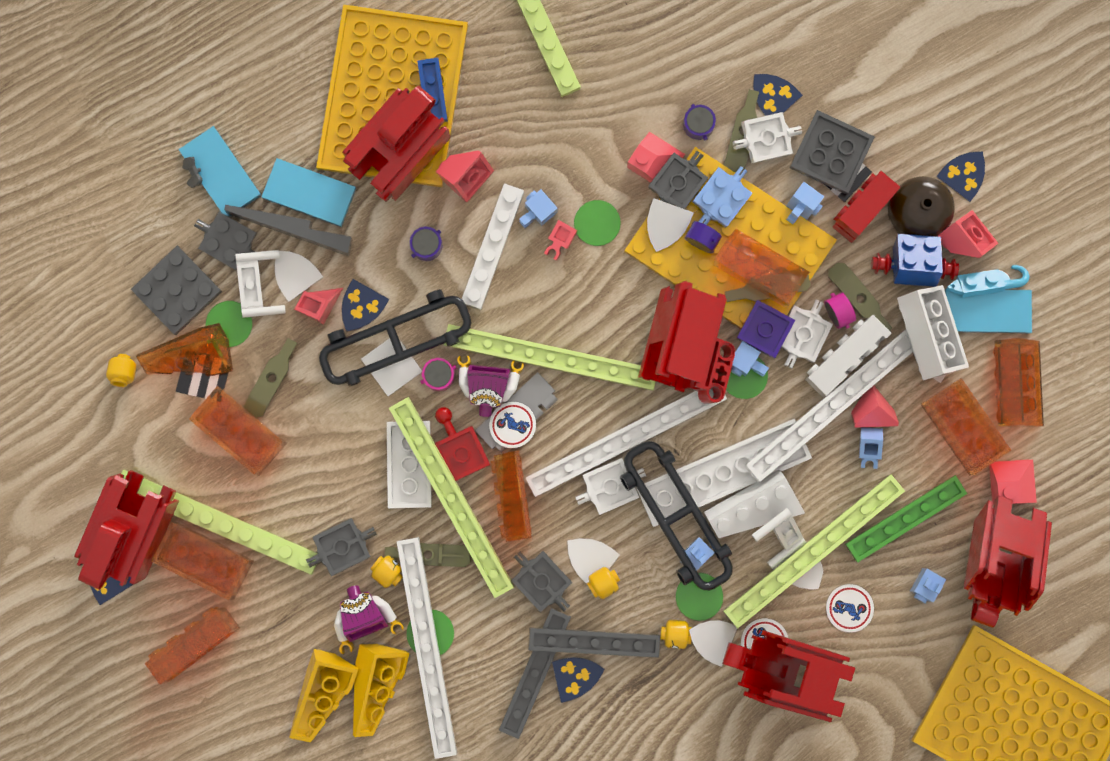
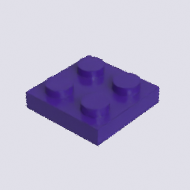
M757 300L736 339L775 359L796 320Z

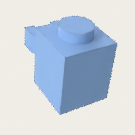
M803 182L786 205L793 210L786 220L794 224L799 216L808 220L811 214L816 216L823 207L819 203L824 196Z
M542 189L538 192L533 191L526 197L527 201L525 202V207L529 212L523 215L519 222L526 228L536 219L542 226L558 213V208Z
M742 341L735 352L731 372L740 377L741 375L746 376L750 369L763 377L769 367L756 361L761 353L760 351Z
M861 427L859 444L861 468H865L867 461H872L873 469H878V459L882 460L883 429Z
M697 537L685 549L696 570L715 553L700 537Z
M922 568L910 591L915 594L914 598L926 604L927 601L934 602L943 588L946 579L927 568Z

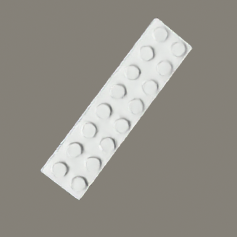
M795 419L677 469L678 475L697 506L701 507L758 482L745 465L796 422ZM806 443L770 474L779 469L784 471L811 459L812 457ZM668 473L644 483L665 518L686 506L685 501ZM638 491L652 526L659 525Z

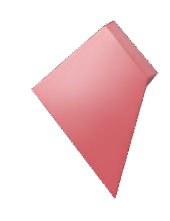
M343 288L314 292L304 291L294 310L324 325Z
M875 385L861 396L851 413L855 428L898 426L899 424L895 410Z

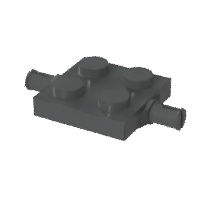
M696 151L690 160H686L673 153L649 184L648 188L659 196L660 201L686 209L708 180V177L700 172L696 166L704 156L702 154L699 155L700 152Z
M218 212L214 221L209 225L200 219L194 225V227L205 232L204 239L198 249L237 270L235 254L255 252L251 248L257 232L222 212Z
M350 518L313 536L318 554L306 559L309 567L311 568L322 562L332 577L370 558L365 540L377 535L376 531L367 535L375 530L374 527L361 533L353 519Z
M521 551L517 554L523 561L517 555L513 557L522 568L511 581L540 613L553 603H556L563 612L566 608L561 602L567 608L570 607L562 595L564 590L573 582L544 551L531 560H528Z

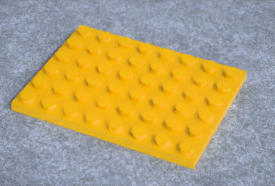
M343 4L316 166L317 170L352 174L348 171L350 166L343 162L345 158L342 153L343 150L397 88H400L402 91L407 88L410 93L416 86L419 85L421 87L418 60L439 58L448 119L441 127L446 126L451 136L468 22ZM450 139L412 183L443 188L444 181H442L436 171L439 165L447 159ZM371 167L364 176L375 178L379 172L374 167Z
M694 147L686 159L690 160L696 151L700 152L699 155L702 154L704 157L696 166L700 172L708 177V180L718 167L729 175L735 174V172L697 147ZM742 178L740 182L752 192V195L726 228L714 220H710L707 226L713 228L722 236L713 253L704 252L685 240V236L694 221L698 222L704 215L702 210L692 201L685 210L694 212L686 231L676 242L656 252L649 238L646 218L624 252L673 285L687 281L693 283L692 288L717 297V293L725 295V291L743 288L751 280L797 270H803L808 273L809 280H811L837 239L802 216H799L794 224L790 223L786 219L793 210ZM765 285L763 287L765 292H770L772 290L770 285ZM802 292L761 300V302L787 315ZM748 299L726 301L722 317L742 329L756 302Z
M973 625L911 741L946 761H1106L1110 754V701Z

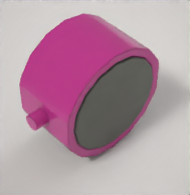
M834 292L831 293V298L824 301L830 319L838 329L844 326L846 329L850 328L849 324L856 321V315L850 301L844 293L837 295Z
M442 358L429 360L423 367V380H420L421 384L425 383L433 391L447 390L454 382L456 365L452 366L447 360Z

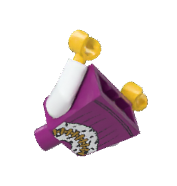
M459 356L457 361L461 367L459 368L460 388L465 397L470 398V404L480 405V416H492V407H501V403L508 401L517 390L520 378L519 373L522 372L524 367L523 362L521 368L516 369L513 366L515 362L513 360L510 369L471 365L469 356H467L468 361L466 363H461V356Z
M357 585L347 589L349 599L340 603V610L337 612L334 622L338 641L342 643L339 648L341 654L345 653L344 645L349 646L350 652H352L354 649L352 641L389 627L388 623L391 624V632L395 635L394 625L399 624L402 630L404 628L403 624L396 620L395 613L386 601L379 596H372L369 592L361 593Z

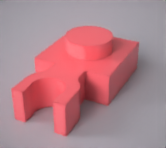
M558 220L548 238L553 241V244L547 247L544 254L548 255L550 250L554 249L556 255L553 259L558 260L561 254V247L568 249L578 230Z

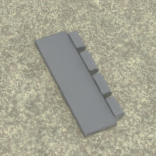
M537 372L505 403L519 402L531 409L537 420L543 414L539 406L542 405L548 410L558 399L553 395L555 390ZM490 416L475 431L492 449L497 447L502 453L506 447L499 445L491 436L489 429Z

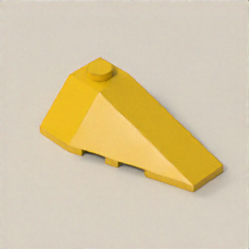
M380 644L359 645L355 663L358 672L354 681V737L374 735L385 713L384 707L388 699H392L395 694L393 689L398 679L402 680L405 674L409 652Z
M317 649L313 650L289 738L311 743L325 725L326 719L332 711L338 708L342 698L351 691L358 672L356 666L335 653Z

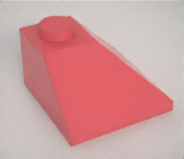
M649 132L632 154L627 163V168L651 183L673 153H676L681 158L685 154Z
M479 150L450 155L439 165L436 171L442 181L465 202L471 199L494 172Z
M973 210L938 235V237H941L942 246L948 249L950 253L980 258L998 244Z
M1033 459L989 462L993 505L998 495L1012 500V504L1037 503Z

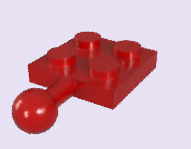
M446 407L439 408L435 413V418L437 422L444 425L449 437L436 442L435 445L455 481L490 466L473 426L456 433L451 422V410Z

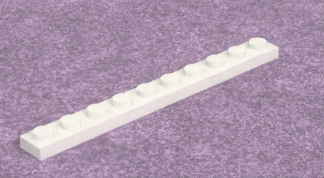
M906 329L750 460L745 467L758 482H761L909 356L913 350Z
M710 389L709 395L713 398V391ZM694 391L526 477V480L534 496L537 497L727 400V397L725 395L723 400L717 403L704 404L699 400L698 391Z
M417 537L397 541L434 757L437 759L457 755L420 539Z

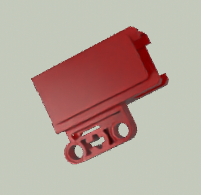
M419 85L410 93L407 88L403 91L397 88L342 152L345 157L343 162L350 166L348 171L360 180L371 167H374L379 172L370 184L378 190L375 194L385 202L391 197L396 201L451 138L449 129L446 126L441 127L445 122L442 117L438 119L431 113L436 99Z
M687 281L676 284L674 292L673 289H670V286L664 287L660 291L638 378L675 387L674 390L683 393L685 389L698 391L699 400L704 404L720 402L725 396L735 356L734 346L730 342L717 338L727 299L725 295L717 293L716 297L692 288L693 283ZM720 348L724 352L723 357L720 355ZM710 389L713 391V398L709 395Z
M130 470L125 479H123L124 475L121 473L108 477L74 555L75 558L79 559L77 565H83L78 580L98 590L104 586L106 580L110 577L120 581L121 586L126 585L129 577H131L130 583L133 585L144 580L148 575L179 503V500L174 499L176 490L163 485L159 495L148 491L146 496L138 494L144 479L143 475Z
M999 495L994 501V508H992L993 502L988 500L974 520L964 589L969 590L968 599L971 600L973 598L971 620L992 628L995 627L999 614L1003 609L1012 611L1015 616H1018L1022 605L1025 611H1029L1044 593L1052 522L1047 521V512L1033 508L1031 520L1011 514L1013 501ZM999 548L1008 550L1011 554L1000 551Z
M762 630V635H765L764 638L752 635L751 638L754 640L751 649L728 642L722 664L744 671L741 682L738 681L737 684L749 688L748 692L744 691V696L770 706L827 722H832V718L828 717L827 714L838 717L842 716L845 703L833 699L840 678L852 682L855 667L843 664V660L849 662L850 657ZM800 665L806 666L801 686H794Z

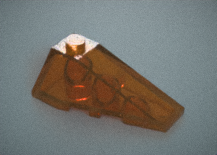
M220 323L200 327L136 356L145 373L151 374L185 372L186 375L205 373V376H214L232 372L233 370L229 340Z

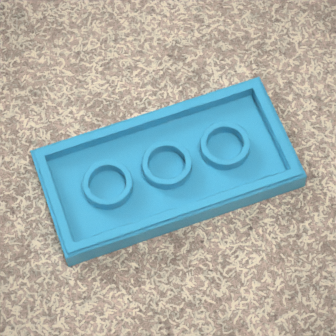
M214 126L178 149L184 158H195L196 168L201 169V172H198V174L202 177V185L223 214L229 217L232 216L225 212V205L244 208L262 196Z
M276 158L262 198L342 227L356 187Z
M945 289L958 332L1032 333V290H1004L1002 292L962 298V295Z

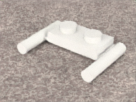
M279 250L235 254L242 317L285 314V305L263 307L258 260L278 259Z
M787 508L752 534V537L758 542L773 530L784 549L767 562L772 569L807 543Z

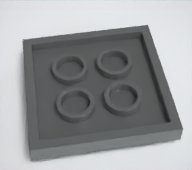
M817 110L792 161L790 169L847 195L875 136Z
M178 245L131 288L136 296L174 335L183 330L222 292Z

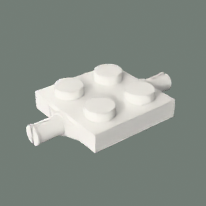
M783 112L741 122L744 139L733 141V145H736L733 148L737 150L746 147L751 164L793 154L791 136L801 135L802 130L800 129L802 128L801 126L789 128L785 123Z
M815 300L811 311L793 306L789 317L796 321L781 347L789 353L784 364L785 366L789 365V368L793 369L797 357L804 358L812 363L815 362L833 325L818 315L824 304L823 302L819 303V300Z
M622 458L582 475L587 485V492L575 497L576 500L585 497V499L578 501V505L591 500L595 504L599 515L639 498L635 488L627 491L620 480V476L627 472ZM644 469L637 470L638 474L644 472ZM645 472L640 474L641 478L646 477Z

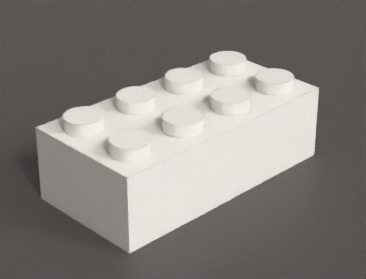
M943 285L916 290L897 298L923 380L943 376L969 367Z

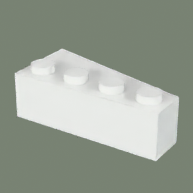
M874 315L865 321L860 319L852 327L854 332L850 336L845 334L837 342L840 346L835 351L830 349L822 357L825 360L819 366L815 364L807 371L809 376L805 380L823 398L848 376V373L852 372L865 357L873 352L882 340L891 334Z
M780 469L765 477L761 482L754 483L704 511L718 538L763 526L786 508L793 517L805 512Z

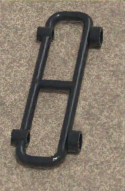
M442 289L426 295L429 304L348 337H346L343 329L329 333L327 336L330 344L325 346L319 355V362L324 376L332 384L341 385L348 383V386H353L361 382L360 377L444 343L448 347L458 344L460 342L458 338L469 331L472 323L465 302L453 295L444 297ZM450 304H455L458 307L463 320V325L460 328L446 332L439 337L403 351L395 326ZM387 330L395 351L394 355L357 370L349 371L342 376L333 375L327 359L331 352Z
M652 441L641 443L631 449L624 458V466L627 472L620 476L623 486L627 491L637 487L683 564V567L676 570L677 576L683 585L686 586L693 581L698 588L707 591L719 587L728 581L733 573V566L729 559L732 552L727 544L721 546L672 465L675 462L672 452L670 450L665 452L659 444ZM646 450H653L656 453L659 463L665 468L686 503L685 507L666 518L633 465V459ZM692 513L714 549L717 559L724 566V572L709 582L701 579L670 527L671 524Z

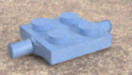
M740 166L734 175L727 174L720 167L716 169L692 201L704 213L698 222L702 223L704 221L703 224L707 225L710 220H714L725 228L730 224L752 195V192L740 182L747 173L746 169Z

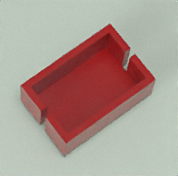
M882 171L877 175L872 173L861 186L863 192L859 189L848 201L847 204L850 207L848 208L845 205L833 219L836 221L833 228L850 243L854 242L900 189V186Z

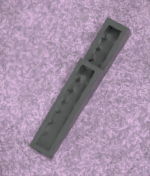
M225 205L224 210L229 215L346 256L350 255L351 236L311 229V221Z

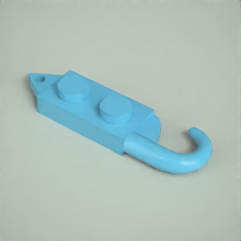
M1012 265V269L1022 273V278L1010 280L1009 276L999 269L958 275L956 280L947 286L946 290L960 294L962 298L1002 292L1005 289L1022 287L1029 281L1030 276L1024 267Z

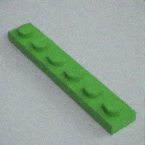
M954 475L845 543L855 561L860 562L968 493L957 476Z

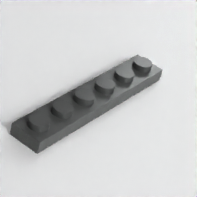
M551 608L543 628L566 629L571 616ZM532 651L499 731L517 739L520 738L556 652Z
M529 627L528 650L659 658L660 635Z

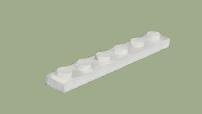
M507 184L503 185L462 297L467 306L479 310L482 309L524 194L522 189Z

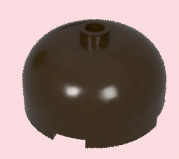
M927 176L914 177L903 182L888 204V217L894 228L898 231V234L938 237L941 232L949 227L955 212L954 199L949 189L939 180Z

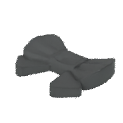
M194 157L185 158L182 168L189 170L191 174L187 185L194 188L203 181L202 177L198 174V172H201V169L196 168Z

